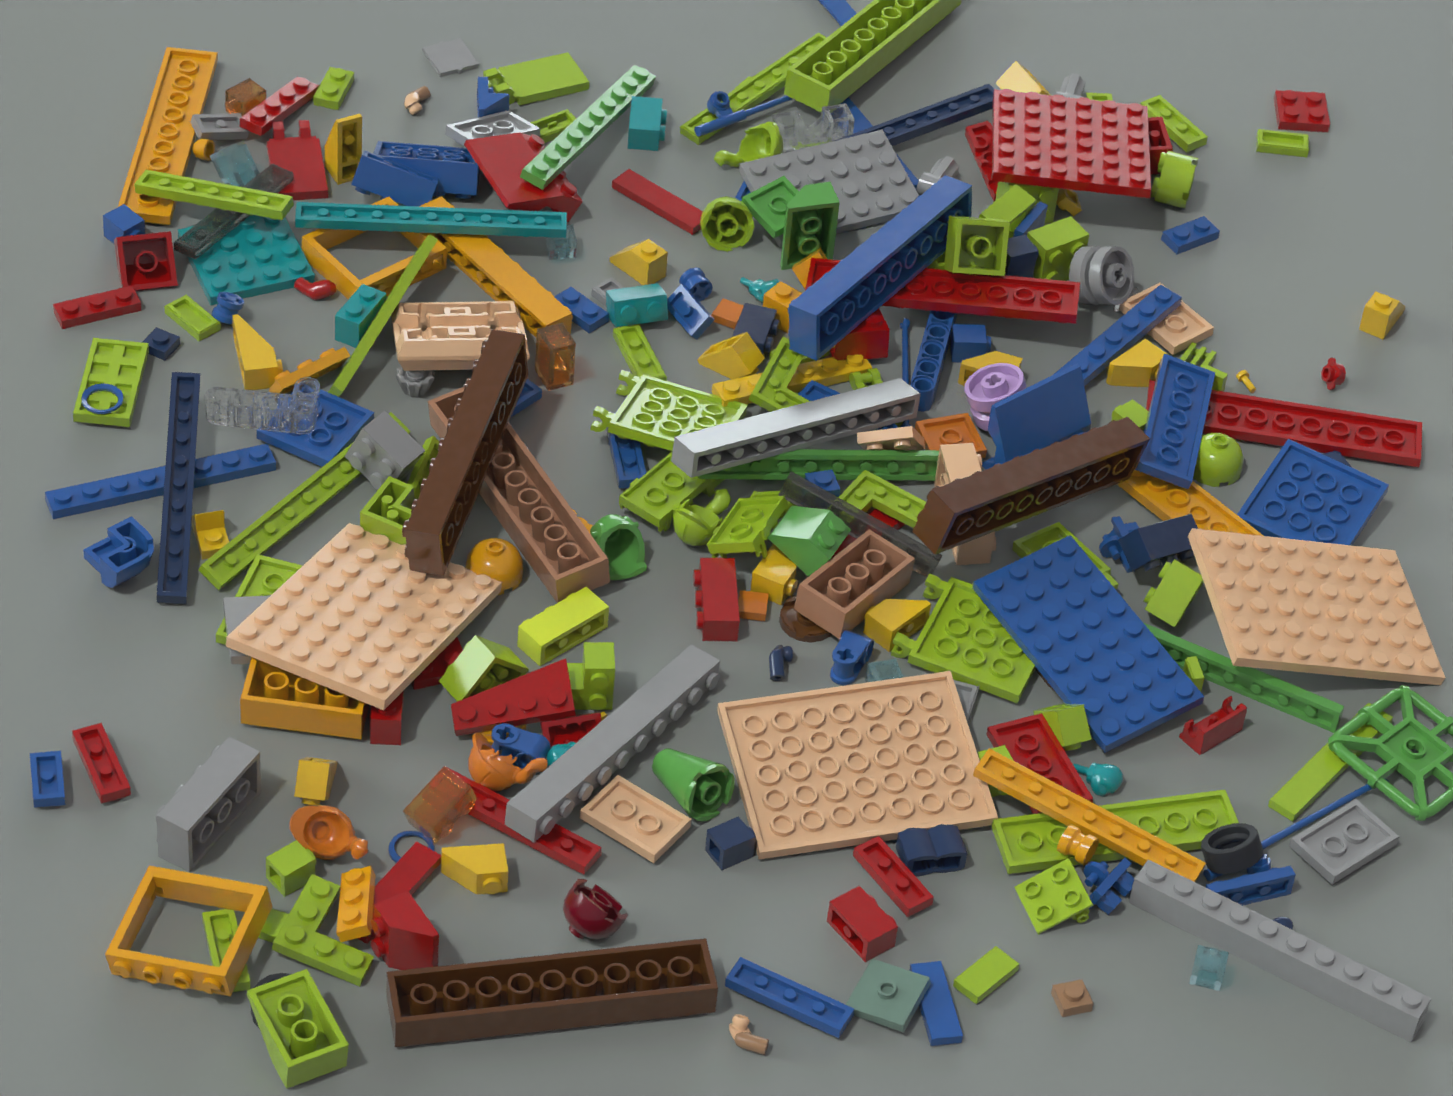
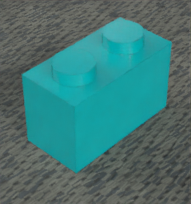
M632 96L627 149L658 151L659 141L665 140L666 126L664 125H666L667 109H662V98Z
M658 283L606 290V308L609 313V319L615 327L668 320L667 294Z
M362 284L335 315V340L356 348L384 304L386 293Z

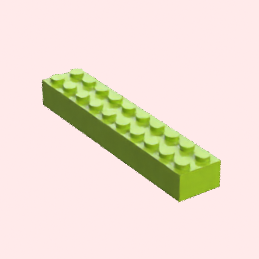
M873 0L787 69L784 94L827 115L961 5L962 0Z

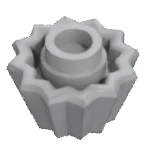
M402 367L397 368L398 374L396 378L404 394L410 397L415 396L418 398L419 396H424L434 381V370L404 371Z

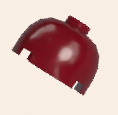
M577 879L570 888L563 904L565 919L570 924L568 927L569 931L579 939L587 937L596 940L612 936L628 916L627 913L621 915L619 912L623 906L600 886L595 884L591 889L584 886L588 880Z

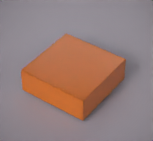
M723 298L712 313V317L715 319L713 322L735 329L744 305Z
M740 590L738 599L739 618L765 621L769 594Z

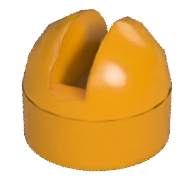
M199 139L193 144L192 150L198 159L209 161L214 156L215 144L210 139Z

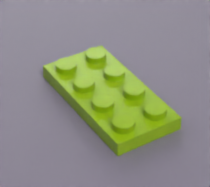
M93 338L73 411V422L130 427L149 353V343ZM111 384L119 388L123 393V403L120 408L111 413L97 414L88 411L83 406L81 397L83 392L92 385ZM109 391L94 392L87 399V403L92 408L98 410L110 409L118 402L117 396Z

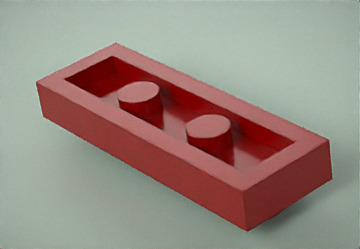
M133 285L53 304L54 314L62 329L142 311L141 301Z
M102 723L72 730V739L101 804L131 796V787Z
M880 836L854 847L853 857L907 917L933 905L934 896Z

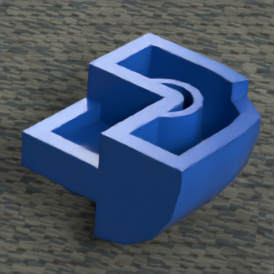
M132 516L107 528V538L83 549L84 559L101 574V582L110 588H114L140 574L149 566L154 552L152 536Z

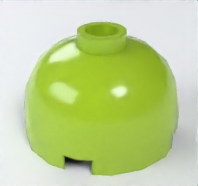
M728 196L716 198L708 203L702 211L700 220L702 235L707 243L716 250L733 251L731 248H737L740 245L741 247L744 246L752 237L754 230L752 214L748 207L737 198Z
M1208 433L1202 435L1193 478L1204 485L1219 487L1220 483L1228 482V485L1235 483L1240 478L1244 457L1240 445L1235 439L1225 434Z

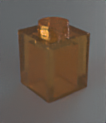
M250 78L225 90V109L227 113H241L242 116L266 99V90Z

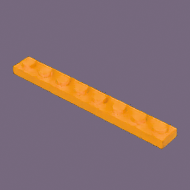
M990 748L974 769V777L1067 826L1073 824L1079 827L1081 833L1085 835L1091 834L1099 838L1100 844L1142 866L1149 859L1193 882L1198 880L1205 868L1206 863Z

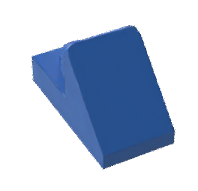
M478 77V117L508 111L509 94L493 93V87H488V77Z

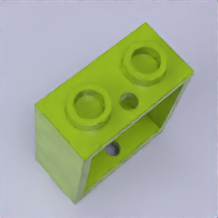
M1015 184L980 213L979 218L1002 219L1010 222L1008 238H1012L1016 227L1032 210L1036 199Z

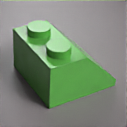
M791 506L767 538L809 577L831 559L851 529L831 510Z

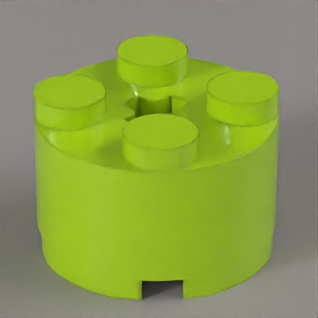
M1172 151L1162 152L1158 164V172L1161 173V176L1154 179L1151 197H1154L1157 202L1185 209L1198 158Z

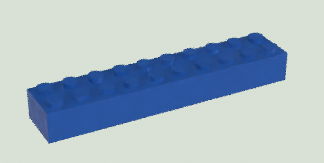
M945 175L922 195L918 196L910 205L902 209L898 215L888 221L875 234H872L863 244L856 247L852 253L841 260L828 273H825L817 282L809 286L799 297L792 300L788 307L789 349L817 361L946 251L949 216L971 217L972 185Z

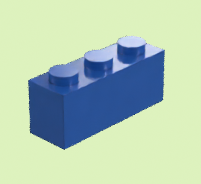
M364 150L351 185L356 186L355 190L366 195L371 193L381 196V200L390 197L400 204L418 207L431 201L439 179Z

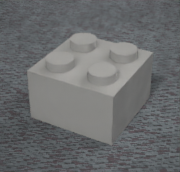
M384 410L362 428L345 457L355 469L359 470L370 481L375 489H379L389 476L404 481L425 452V449Z

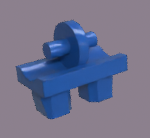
M1120 516L1112 517L1113 530L1102 537L1103 541L1099 545V551L1103 557H1112L1114 560L1119 558L1127 573L1135 572V570H1131L1118 539L1139 527L1136 522L1124 524Z
M1125 857L1110 873L1107 870L1109 866L1104 861L1101 863L1091 861L1084 867L1085 884L1088 887L1098 886L1089 898L1093 905L1096 904L1108 915L1122 901L1110 887L1113 886L1125 897L1133 886L1134 877L1126 870L1132 863Z

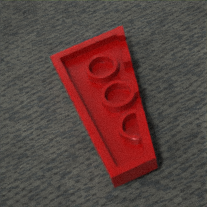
M984 121L966 126L965 137L993 202H995L998 182L992 181V125L989 121Z
M566 658L451 704L455 735L461 736L490 731L496 725L503 723L520 726L576 716Z

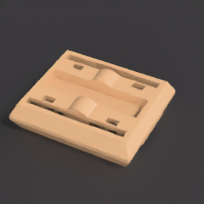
M514 301L398 303L391 314L397 359L404 371L473 370L475 359H479L481 356L482 343L484 340H488L492 329L525 334L520 311ZM525 334L526 354H527V361H528V360L530 359V354H529V349H528V345H527V338H526V334Z

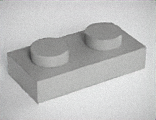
M241 113L193 114L190 121L198 139H247L250 132L239 127L240 118L242 117Z

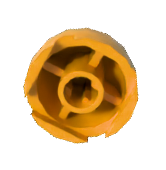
M501 538L484 539L475 544L467 555L465 568L477 575L484 574L491 579L502 582L501 592L498 595L504 594V590L511 587L513 591L522 581L523 560L518 549L509 541Z

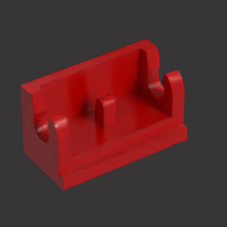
M1229 696L1223 700L1221 709L1196 724H1194L1193 719L1187 721L1179 738L1198 755H1201L1242 730L1247 707L1241 703L1237 705L1234 711L1231 707L1232 696Z

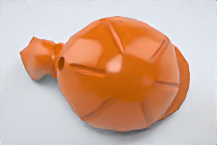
M475 733L472 736L473 747L468 758V770L475 782L492 791H502L508 789L513 784L528 783L537 772H543L547 768L548 762L545 758H536L521 769L513 765L517 757L512 759L511 754L509 756H498L499 751L495 753V749L491 747L481 733Z
M324 805L305 806L298 808L291 816L289 829L294 839L305 849H310L316 858L332 860L345 855L347 852H351L352 857L357 860L369 852L368 841L355 836V831L349 817L335 807Z

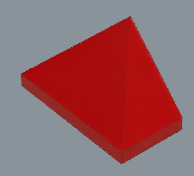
M600 712L579 714L572 717L540 722L542 735L548 739L551 747L557 744H568L571 741L577 743L601 722Z

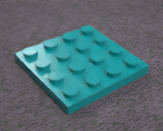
M242 215L178 229V239L210 306L218 304L217 296L220 292L233 293L244 299L294 288V284L299 277H303L311 283L315 282V274L286 218L274 220L257 215Z

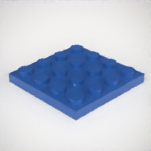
M1288 439L1237 515L1264 536L1352 546L1388 492L1389 484Z

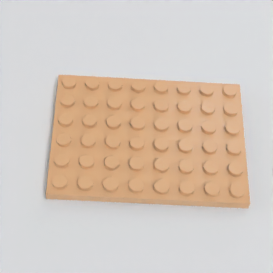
M349 523L226 637V647L385 710L501 592L502 582L491 579L484 574L477 575L462 565L449 562L444 576L412 571L409 567V559L405 557L406 544L400 545L390 541L385 535H375L364 531L359 525Z
M1191 529L1188 539L1233 666L1440 686L1446 677L1395 550Z
M951 671L718 703V716L748 823L756 836L754 845L759 860L861 845L877 836H880L883 841L895 840L899 832L908 828L930 829L936 825L945 824L956 825L959 830L990 826L993 820L998 819L988 784L973 776L974 769L980 760Z

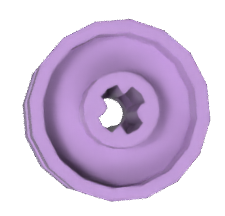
M996 363L980 368L969 376L965 383L964 391L970 404L973 421L977 427L988 431L991 406L1026 388L1025 377L1019 367L1009 363Z

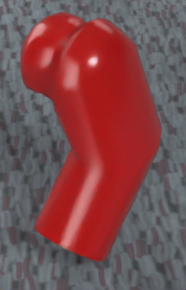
M299 277L294 284L296 290L313 300L327 298L336 292V285L330 280H320L311 283L303 277Z

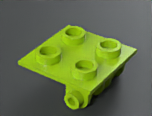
M1069 858L1014 886L1038 935L1071 917L1073 920L1078 921V923L1086 922L1089 919L1088 914L1090 911L1088 908L1094 906Z

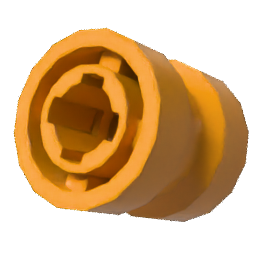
M1070 824L1058 842L1057 851L1064 855H1074L1076 862L1085 866L1096 852L1099 838L1091 834L1085 835L1081 833L1079 827Z

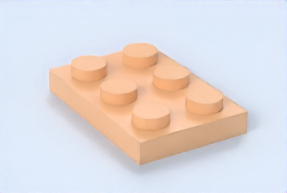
M1161 283L1129 297L1123 304H1120L1119 310L1126 314ZM1181 300V305L1147 334L1174 355L1188 348L1192 342L1198 343L1212 336L1214 327Z
M619 775L614 777L580 810V819L652 863H655L691 827L692 820Z

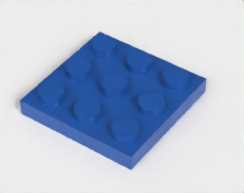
M302 381L257 429V439L323 467L355 441L362 428L374 419V412Z

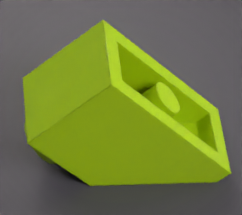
M1056 704L1033 710L1034 715L1043 714L1061 746L1064 747V751L1081 748V742L1091 740L1084 704Z

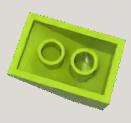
M308 969L247 990L249 1002L270 1058L286 1089L346 1067L349 1044Z

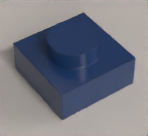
M156 327L142 343H149L148 354L166 361L180 346V337Z

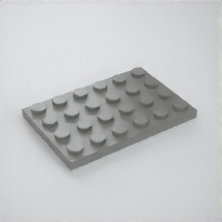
M883 130L740 163L739 172L750 193L782 176H785L798 191L804 185L831 182L840 201L836 234L890 221L919 196ZM783 234L775 238L779 248H782Z

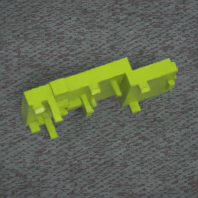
M671 452L640 479L636 478L630 483V487L619 495V506L621 509L627 508L658 527L659 532L662 530L666 532L670 528L676 508H679L688 499H690L688 506L693 505V499L701 492L711 497L715 493V487L725 479H699L698 476L691 478L671 462Z
M800 489L754 491L750 498H739L721 525L715 528L712 533L713 536L707 543L712 558H717L719 554L722 558H727L726 554L755 552L757 557H760L762 554L763 559L767 557V550L764 540L768 539L767 537L770 535L771 529H774L778 524L777 520L782 518L791 506H798L803 498L802 491Z

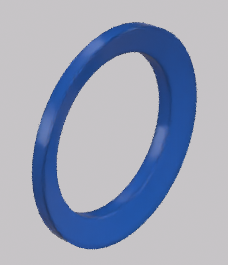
M95 384L83 392L81 400L83 406L88 411L106 414L121 407L123 393L119 388L111 384ZM109 391L117 396L118 402L110 409L98 410L92 408L87 403V399L94 392Z
M418 831L401 832L394 836L389 843V855L395 863L401 858L395 851V844L405 836H418L424 839L428 844V848L434 851L433 841L427 835Z

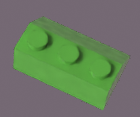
M831 182L804 185L787 204L780 262L781 270L792 269L794 264L820 248L827 259L833 260L840 201Z

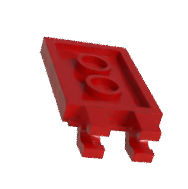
M298 120L299 137H285L283 121L272 122L273 138H269V141H267V154L273 192L293 196V201L328 198V186L320 140L316 136H311L309 120Z

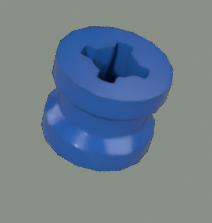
M697 267L686 270L679 280V284L687 287L698 301L706 299L713 289L712 283L705 277L704 272Z
M220 292L217 296L218 305L213 308L212 316L220 322L233 324L232 315L238 314L239 310L243 308L244 300L233 293Z

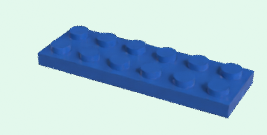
M1164 353L1160 361L1144 433L1150 440L1135 470L1189 489L1193 480L1215 372Z

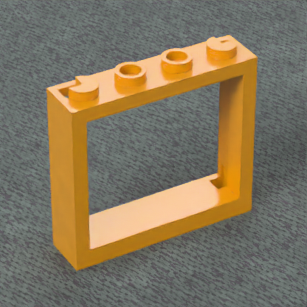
M390 197L371 204L399 206ZM317 229L302 236V251L308 263L326 280L334 282L336 289L348 300L362 284L386 293V297L389 296L414 255L359 280L332 256L327 249L366 231ZM400 232L417 248L431 234ZM439 240L410 285L447 268V247Z
M149 865L105 953L111 974L122 976V978L129 977L145 980L152 984L161 983L176 986L180 989L204 991L211 995L215 993L231 996L273 907L267 886ZM156 896L245 912L220 967L130 951Z

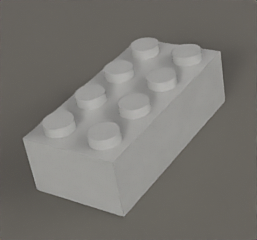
M230 736L221 746L218 745L214 748L210 758L203 765H199L195 769L192 777L185 785L182 784L178 787L174 797L166 805L163 804L158 809L155 817L157 821L156 841L158 842V857L188 872L196 866L261 793L260 751Z

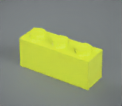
M584 587L576 593H571L557 604L547 607L543 612L531 619L523 621L518 626L517 646L535 663L542 666L607 628L609 606L589 588Z

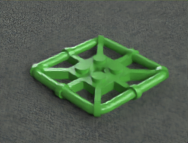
M1400 685L1399 688L1391 690L1371 706H1364L1358 711L1357 716L1329 737L1328 747L1331 751H1334L1338 757L1368 780L1367 784L1371 788L1379 789L1404 811L1414 816L1416 820L1425 821L1426 818L1434 816L1453 801V773L1444 767L1449 761L1453 762V748L1439 738L1443 734L1446 735L1448 733L1453 736V717L1445 716L1422 696L1411 690L1409 686ZM1398 701L1401 704L1403 720L1393 726L1380 713ZM1412 704L1438 725L1429 730L1416 720ZM1370 724L1383 734L1378 739L1350 736L1362 726ZM1416 749L1418 753H1413L1410 750ZM1350 750L1375 752L1387 763L1377 771H1374ZM1397 770L1412 782L1415 803L1385 778ZM1430 775H1434L1449 789L1427 805L1424 780Z

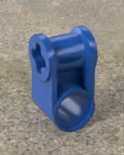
M845 630L832 653L834 665L830 671L831 680L840 685L853 683L871 657L874 639Z
M498 724L492 729L491 737L494 742L491 747L495 749L494 752L496 753L502 749L501 755L498 756H509L511 754L512 759L517 757L513 765L521 769L533 759L546 758L551 748L550 742L543 735L517 728L511 724Z

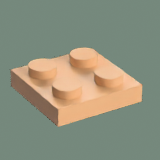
M913 426L857 433V443L864 450L925 449L924 438Z

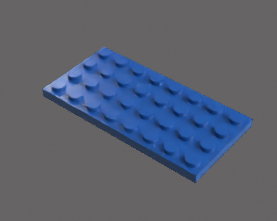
M1071 535L973 581L974 591L1027 657L1034 663L1035 667L1065 704H1084L1090 735L1104 753L1203 704L1204 695Z

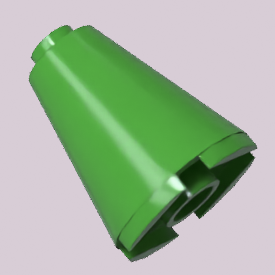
M670 748L662 750L653 759L652 771L685 812L697 821H708L716 817L720 813L717 809L722 803L727 805L734 791L735 778L725 765Z

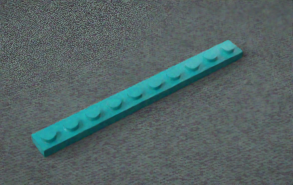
M297 202L295 228L566 238L567 212Z

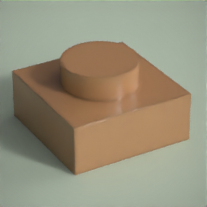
M1082 979L1052 985L1051 994L1062 1017L1092 1011L1093 1001Z

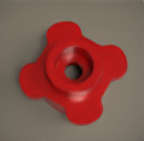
M1332 357L1328 359V364L1323 367L1321 372V378L1327 383L1328 390H1334L1335 385H1341L1346 376L1344 365L1336 363V359Z

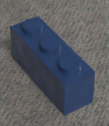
M1192 514L1137 528L1118 539L1131 570L1144 568L1145 572L1159 567L1161 563L1164 566L1166 562L1172 564L1174 559L1179 560L1180 558L1182 562L1194 557L1188 535L1192 528L1198 529Z

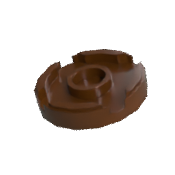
M797 595L785 601L780 611L779 623L782 630L789 637L798 641L812 643L823 641L832 635L794 610Z

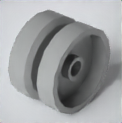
M1085 246L1075 253L1070 265L1069 281L1080 282L1078 302L1085 305H1119L1128 299L1133 289L1134 265L1126 249L1120 246Z

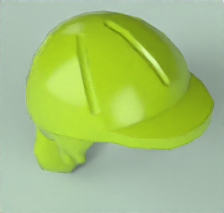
M766 122L745 130L747 135L741 140L737 154L720 150L716 152L714 161L720 166L727 164L732 167H738L740 163L782 154L784 150L783 138L775 122Z
M727 489L716 490L714 498L705 508L698 505L688 506L690 499L686 500L679 508H676L673 525L680 540L691 546H701L709 542L713 536V531L723 521V518L719 519L718 515L730 505L731 497Z

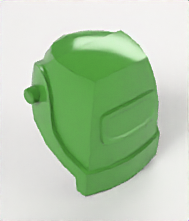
M608 514L599 519L590 529L591 536L608 558L610 580L628 579L647 570V565L644 562V541L638 529L639 524L637 521L633 522L628 516Z

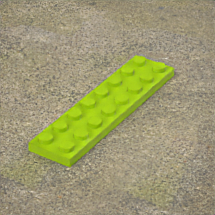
M1225 789L1100 805L1103 809L1183 851L1201 849V841L1208 833L1224 825L1239 823ZM1044 813L999 818L992 822L991 828L1008 874L1049 869L1067 858L1070 859L1073 866L1082 865L1076 862L1074 855H1064L1057 851L1058 842L1068 826ZM1099 843L1096 852L1089 862L1120 860L1125 856Z

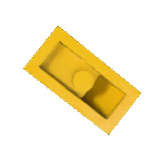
M224 510L192 515L191 524L202 560L209 559L229 543L225 530Z

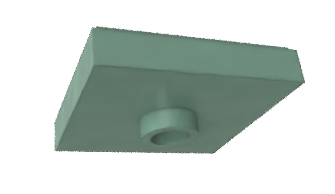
M872 958L846 1005L854 1008V1016L904 1032L931 984L930 977Z

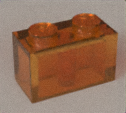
M563 322L537 329L535 371L547 391L570 386L574 382L576 343Z
M443 766L407 805L403 813L413 827L436 844L441 838H445L450 834L454 823L462 815H466L471 811L477 798L470 785L446 766Z

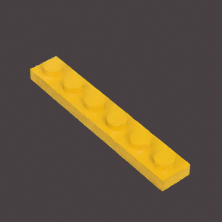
M847 355L846 360L837 361L834 357L802 363L799 364L787 388L798 393L811 380L824 386L849 381L850 373L858 371L861 374L866 373L868 369L873 367L867 359H863L862 355ZM762 373L713 383L711 392L713 395L721 398L723 407H726L729 402L733 401L744 404L753 403L748 399Z

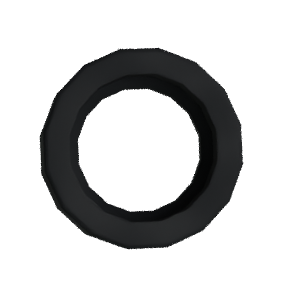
M1233 823L1221 826L1208 833L1201 841V849L1206 866L1210 871L1218 874H1231L1243 871L1259 862L1263 856V848L1258 830L1246 823Z

